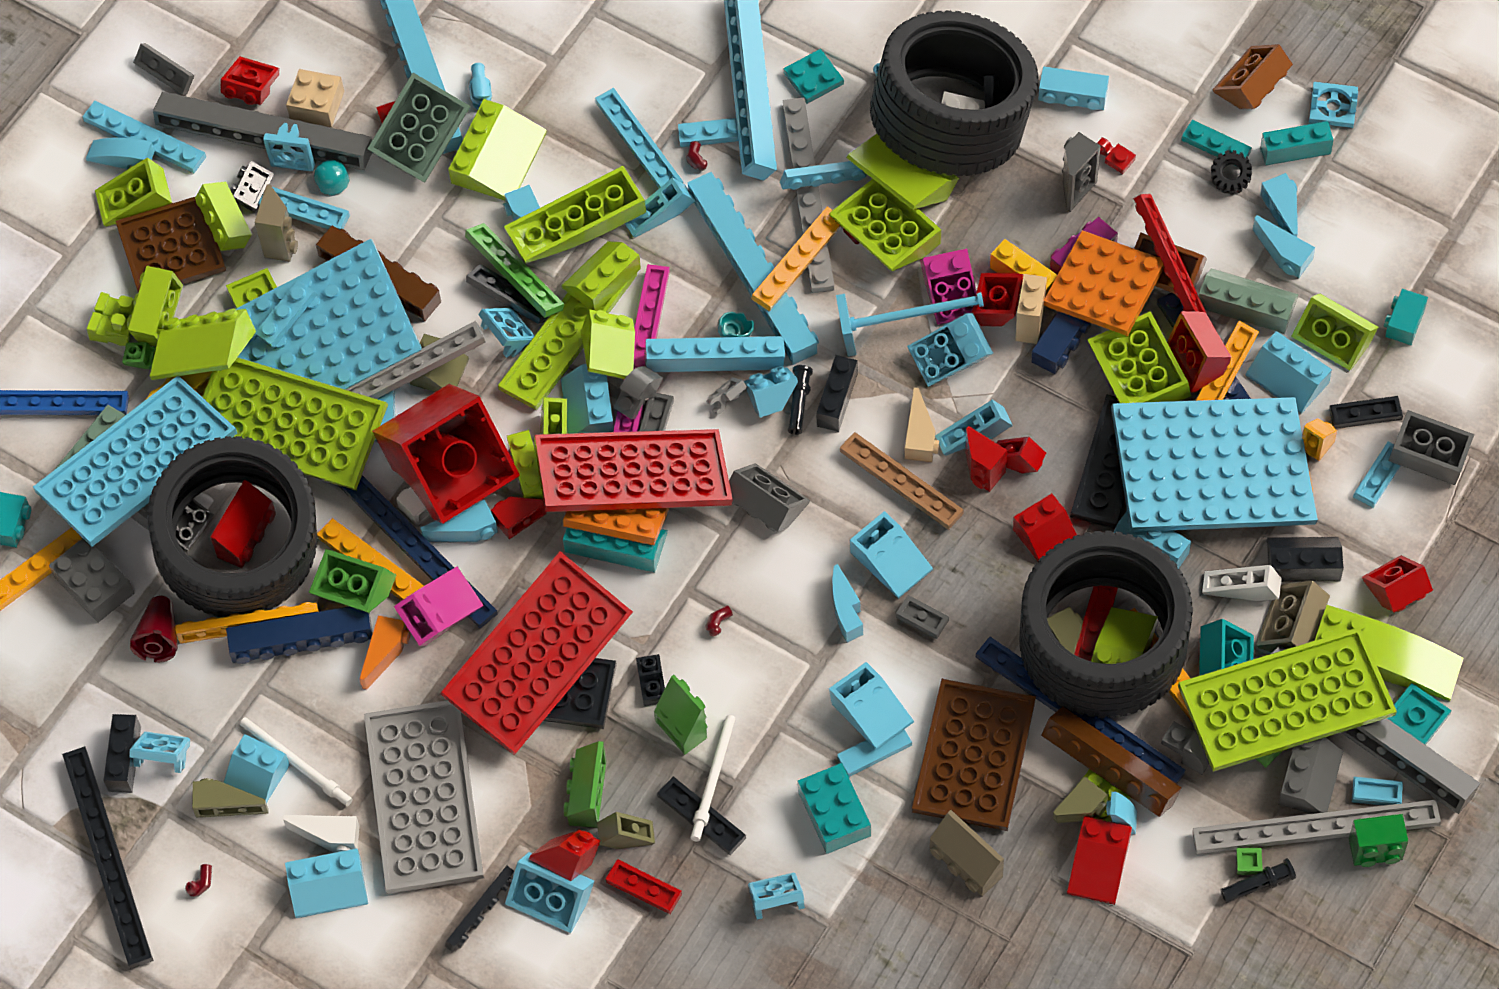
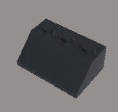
M1267 537L1268 565H1271L1282 578L1281 582L1341 581L1344 565L1342 545L1339 537Z

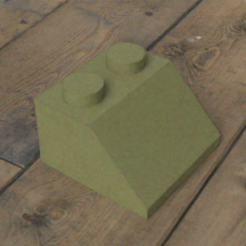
M423 334L420 345L424 348L441 338ZM462 354L410 381V385L433 392L448 384L457 387L468 364L469 357Z

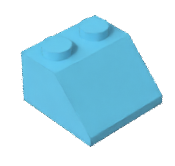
M244 734L232 753L224 783L263 798L267 803L290 766L287 755Z

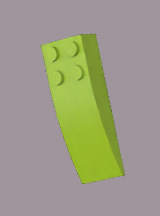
M621 166L505 225L504 229L524 262L528 263L576 247L646 213L645 199L624 166Z
M1326 605L1315 641L1360 627L1383 681L1406 688L1413 683L1429 695L1448 701L1451 700L1463 657L1395 626Z

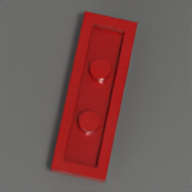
M619 859L616 860L605 879L606 883L670 915L682 896L681 890Z

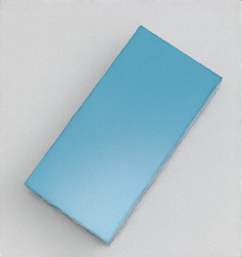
M1353 777L1352 802L1383 806L1402 804L1403 781Z

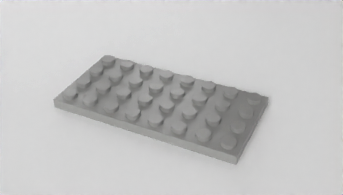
M446 700L364 713L386 893L390 894L484 879L461 711Z

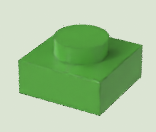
M1262 848L1236 849L1237 875H1257L1263 872Z

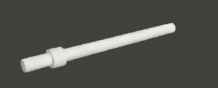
M732 715L726 716L700 807L695 812L693 818L694 827L690 838L696 842L700 841L703 828L708 823L709 807L735 722V717Z
M246 717L241 720L240 725L263 743L285 753L289 763L322 787L323 792L329 797H335L345 806L351 804L353 799L340 790V786L333 780H327Z

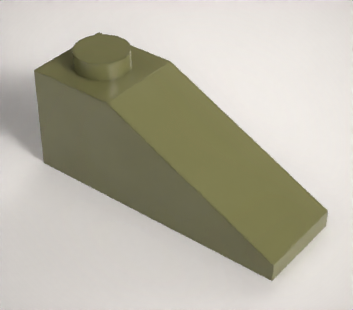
M210 778L193 781L192 809L196 818L269 813L266 800Z

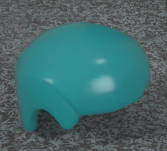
M335 160L321 163L314 171V180L323 194H339L347 188L350 181L345 166Z
M727 312L718 320V333L721 337H750L754 330L753 320L749 321L743 312Z

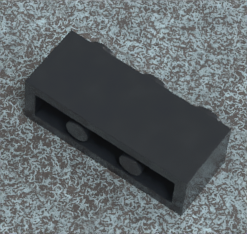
M835 355L816 412L817 427L839 432L858 375V360Z
M112 714L103 779L108 792H133L136 767H134L133 758H130V749L140 737L141 725L137 715Z

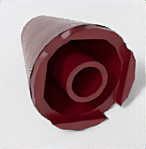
M163 595L151 598L130 639V650L134 655L145 661L146 657L153 658L154 662L160 663L174 658L178 649L173 602Z

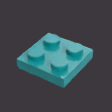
M821 48L783 68V73L799 95L805 98L806 104L844 85L843 77Z
M1411 683L1394 704L1397 711L1396 715L1387 719L1427 745L1450 716L1452 710Z

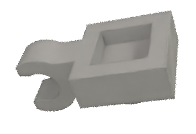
M732 377L715 391L717 394L709 397L706 402L712 405L717 401V407L713 410V413L720 414L725 409L726 401L738 399L742 395L741 392L747 386L743 380Z

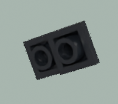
M660 655L636 658L643 705H656L665 690Z

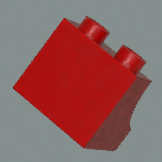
M452 384L444 386L372 431L392 470L399 474L413 489L432 519L442 524L520 476L480 396Z

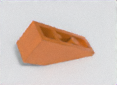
M378 615L359 678L362 689L367 690L402 653L404 644H408L410 631L403 620Z

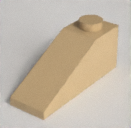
M914 388L905 443V459L933 462V455L938 454L939 440H935L936 431L919 388Z

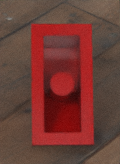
M1029 436L997 441L998 445L1007 450L1006 468L1022 474L1038 472L1041 468L1046 452Z
M508 497L504 501L501 500L491 509L496 525L509 540L547 514L544 509L543 500Z

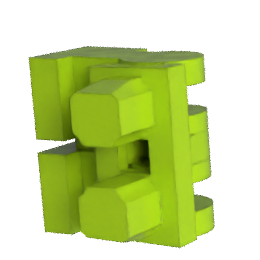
M101 292L94 308L95 312L92 313L86 329L89 340L103 343L111 342L119 346H126L131 335L127 328V321L134 311V299L124 295L116 299L110 297L107 293Z

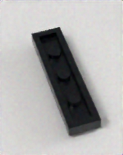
M479 264L466 275V282L538 325L547 318H544L507 279L487 267Z
M673 776L659 790L657 796L694 826L693 818L695 812L699 810L702 799ZM710 806L708 823L704 826L702 833L727 854L731 855L744 842L746 834Z
M506 865L446 940L445 947L453 952L456 947L460 949L469 939V936L466 934L471 928L476 930L484 920V917L481 915L486 909L491 911L499 901L497 895L501 890L506 892L510 888L514 874L512 868Z

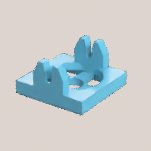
M1314 82L1309 123L1328 121L1331 126L1353 128L1358 100V87ZM1331 92V98L1326 101L1318 100L1323 93ZM1338 93L1344 94L1350 101V104L1342 103L1338 99ZM1335 102L1340 108L1332 111L1328 109L1327 104ZM1318 108L1324 109L1329 116H1325ZM1341 111H1348L1345 115L1336 117V114H1339Z
M284 123L279 128L277 135L265 133L263 140L272 167L314 171L315 162L308 138L299 137L297 124L292 126L290 132H288V124ZM275 144L283 146L281 150L274 149L273 147ZM291 146L299 147L303 152H296Z
M511 308L482 309L478 314L482 319L481 327L484 330L489 328L503 347L505 346L503 354L506 358L510 355L512 357L518 355L535 337L519 315ZM505 322H507V323H509L510 325H512L513 328L509 327ZM503 329L510 332L513 336L509 337Z
M143 732L131 747L130 758H133L134 767H140L144 760L173 763L175 772L181 773L182 769L185 768L186 751L190 747V738Z
M789 873L748 884L757 920L763 918V909L793 902L797 903L799 910L805 908L803 891L796 873ZM793 889L791 892L783 893L786 890ZM770 895V897L759 898L761 896Z

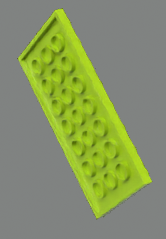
M238 357L229 369L212 371L202 397L236 428L237 434L232 438L240 436L246 439L248 437L253 438L255 441H263L264 444L268 443L273 448L281 450L284 455H288L291 461L298 465V469H301L304 475L353 490L357 489L376 439L372 431L381 425L388 404L384 401Z
M1360 627L1178 683V688L1213 772L1395 716L1397 713Z

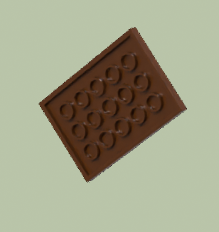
M941 678L913 801L912 813L944 819L946 814L952 810L965 823L1008 831L1036 696Z

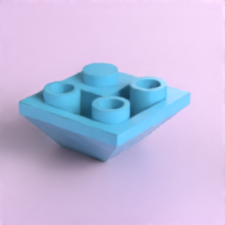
M779 366L771 369L770 373L764 375L761 373L751 375L744 383L747 386L746 390L754 410L761 418L783 410L798 380L787 367Z

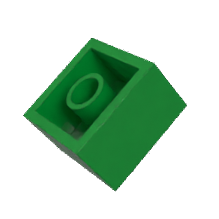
M1403 814L1353 820L1349 844L1354 866L1371 867L1376 863L1395 864L1403 860L1408 844Z

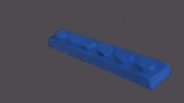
M0 390V415H100L107 405L127 415L129 394L128 391Z

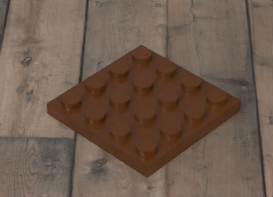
M195 197L115 221L138 293L141 287L139 283L140 276L145 272L146 266L173 271L182 284L226 271L219 246L214 240L209 225L205 222L204 215L197 205Z

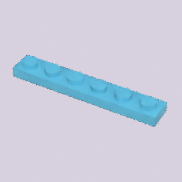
M614 88L595 97V103L658 188H661L672 177L683 183V180Z
M95 100L82 116L84 122L118 138L152 141L155 150L154 155L192 173L197 171L206 158L205 152Z

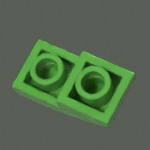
M147 342L126 343L122 363L131 367L152 369L156 346L151 347Z

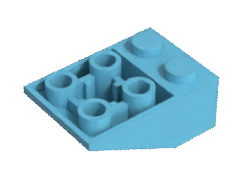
M967 313L907 346L928 387L994 354L973 313Z
M885 511L850 539V553L898 599L933 570L932 566L902 527Z
M867 662L829 688L832 705L876 750L914 723L912 717L883 678Z

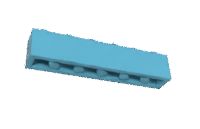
M784 336L646 339L644 351L645 366L654 372L771 370L775 367L784 366Z

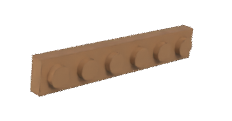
M856 432L840 447L842 454L946 529L950 530L964 514V510Z

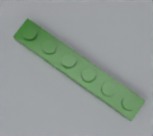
M485 223L466 230L465 237L544 318L563 311L564 303Z

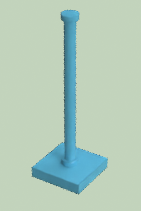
M977 293V296L854 319V317H850L845 294L836 295L842 334L848 357L857 355L853 331H856V328L974 305L984 306L982 294Z

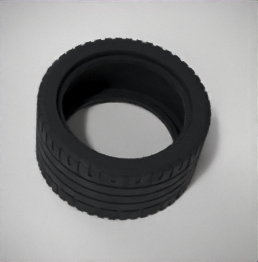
M942 10L935 11L934 13L931 11L926 14H919L917 17H911L892 31L885 44L870 101V117L873 127L876 128L875 131L878 136L880 135V139L885 142L889 149H892L893 153L899 155L903 160H907L908 163L917 165L918 168L927 169L926 171H934L937 174L944 173L950 176H970L996 169L1007 162L1020 146L1038 87L1039 75L1036 62L1031 52L1027 50V46L1024 43L1022 44V41L1015 37L1014 33L1009 32L1007 28L1000 26L995 21H990L988 18H982L976 14L971 15L968 12H952L951 10H945V12H942ZM998 74L1000 103L990 108L978 110L954 108L927 97L911 81L923 77H947L971 84L984 92V76Z
M225 436V438L218 437L211 441L210 439L205 440L201 444L197 443L192 448L189 447L184 450L183 454L177 455L175 460H172L168 467L164 468L161 472V477H158L156 481V486L152 489L147 521L158 571L166 585H169V589L176 593L179 599H183L186 604L192 605L194 609L202 610L203 613H212L218 617H229V615L235 613L248 614L255 610H271L275 605H280L283 600H287L291 597L292 593L294 594L298 590V586H301L305 581L304 578L308 576L314 562L313 559L315 558L317 548L315 501L311 487H309V482L307 478H304L302 470L298 469V465L291 461L288 455H284L281 450L273 448L268 443L264 444L263 441H255L253 438L248 437L245 439L240 436L235 438ZM246 480L252 485L266 490L279 500L292 522L289 535L279 552L268 562L255 569L240 573H222L207 569L193 561L182 550L176 539L177 525L184 509L196 496L211 487L225 483H242Z
M1094 531L1091 534L1090 532L1083 533L1081 536L1076 535L1072 539L1068 538L1063 543H1058L1053 549L1048 550L1045 556H1042L1032 568V572H1030L1024 586L1021 604L1019 647L1024 667L1028 671L1030 679L1034 680L1033 683L1036 687L1040 688V691L1047 695L1051 701L1057 702V705L1066 707L1071 712L1076 711L1080 715L1087 714L1089 717L1098 716V718H1105V716L1115 718L1119 715L1122 717L1127 716L1129 713L1134 714L1138 710L1146 709L1148 705H1153L1157 699L1160 700L1165 695V692L1168 693L1172 685L1176 683L1177 678L1182 672L1192 623L1193 607L1192 597L1190 596L1191 592L1189 587H1187L1188 583L1185 577H1183L1182 571L1177 568V564L1173 560L1171 561L1170 557L1163 553L1160 548L1154 547L1149 541L1145 542L1140 537L1135 538L1131 534L1125 535L1122 532ZM1092 586H1110L1131 592L1148 604L1155 615L1158 616L1163 633L1156 644L1143 655L1123 663L1101 664L1084 660L1065 649L1052 633L1047 618L1053 608L1069 594Z

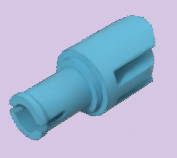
M482 63L471 65L472 79L469 82L470 99L473 107L477 110L483 99L489 101L492 99L491 83L485 77V66Z

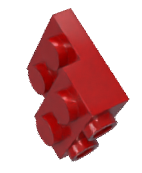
M239 56L221 78V94L228 99L238 98L244 100L248 105H261L269 96L270 86L279 76L280 68Z

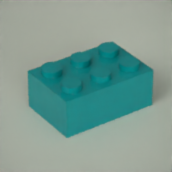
M843 763L797 780L798 793L826 854L871 837V823Z

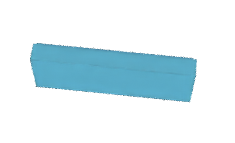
M1389 441L1353 495L1355 499L1372 508L1375 507L1401 467L1388 461L1394 444Z
M904 729L877 750L865 740L837 754V759L840 763H843L850 777L912 746V741Z

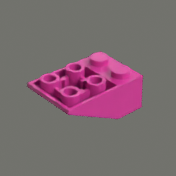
M967 248L920 259L923 278L931 304L976 296L977 291ZM973 306L934 313L937 325L949 323L967 313H972Z
M457 566L396 604L394 608L419 646H426L484 605Z

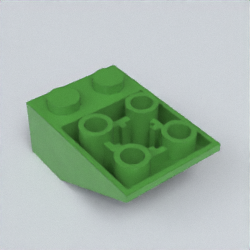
M672 675L654 710L655 722L682 753L686 755L707 739L708 726L704 711L706 707L698 696L694 697L689 692L690 688L683 679L679 680L675 675Z

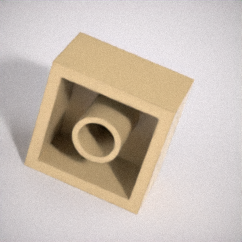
M299 69L286 104L289 118L332 127L344 94L341 77Z

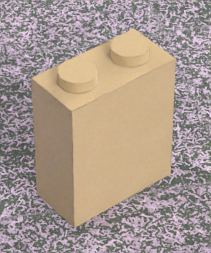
M1024 274L1017 310L1015 341L1038 343L1045 309L1044 299L1046 297L1047 277Z

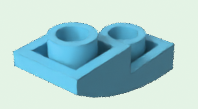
M1112 792L1111 801H1107V815L1111 816L1113 823L1132 827L1131 834H1136L1137 809L1126 797L1118 792Z

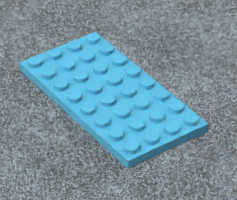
M177 376L34 485L33 488L57 514L93 547L149 503L152 489L156 486L158 477H161V472L164 468L168 467L172 460H175L177 455L183 454L184 450L189 447L192 448L197 443H204L203 441L210 439L211 441L218 437L225 438V436H231L232 438L237 434V430L180 376Z

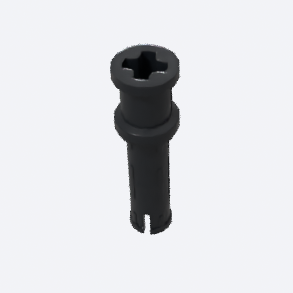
M796 365L792 370L797 377L798 383L792 392L788 432L793 434V430H795V435L802 434L806 395L811 391L809 380L813 374V369L806 365Z
M1286 858L1283 860V863L1271 868L1269 866L1264 867L1263 872L1221 888V895L1224 901L1229 903L1268 886L1270 888L1277 887V883L1287 879L1294 880L1296 879V874L1290 860Z

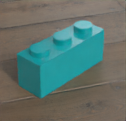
M1326 121L1263 132L1260 148L1265 165L1267 166L1329 155L1332 152L1334 139L1329 122Z

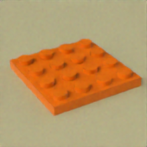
M1082 230L1044 299V306L1128 336L1164 269V264L1159 257Z
M669 508L567 511L563 519V526L655 545Z

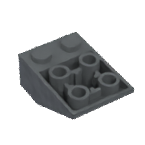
M195 499L184 509L176 529V539L180 547L185 551L189 550L214 516L213 513ZM149 503L131 516L133 520L149 530L147 521Z

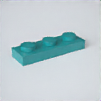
M1193 119L1181 138V141L1217 158L1220 153L1224 155L1225 151L1228 150L1229 153L1236 150L1237 154L1241 152L1244 154V157H1248L1252 150V147Z

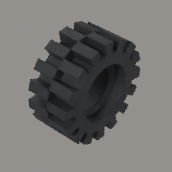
M1228 150L1225 151L1224 155L1220 153L1218 158L1214 159L1211 166L1212 182L1214 185L1216 184L1218 190L1222 189L1223 193H1227V191H1230V194H1234V191L1240 193L1242 188L1246 189L1251 181L1252 166L1249 163L1248 157H1244L1243 153L1237 154L1236 150L1229 153ZM1228 165H1236L1240 169V175L1234 180H1229L1224 177L1223 169Z

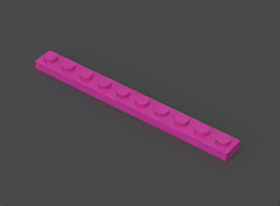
M647 264L634 327L633 370L637 367L645 366L644 351L646 339H657L670 267ZM643 405L636 419H630L617 411L613 432H638Z

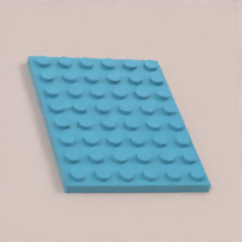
M372 239L236 308V310L246 308L254 328L257 330L297 280L313 290L317 296L274 348L254 334L238 358L344 390L422 350Z
M1295 397L1112 404L1111 411L1130 532L1316 525L1318 519Z

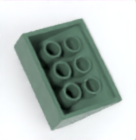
M412 73L373 138L368 150L425 183L471 106L417 74Z

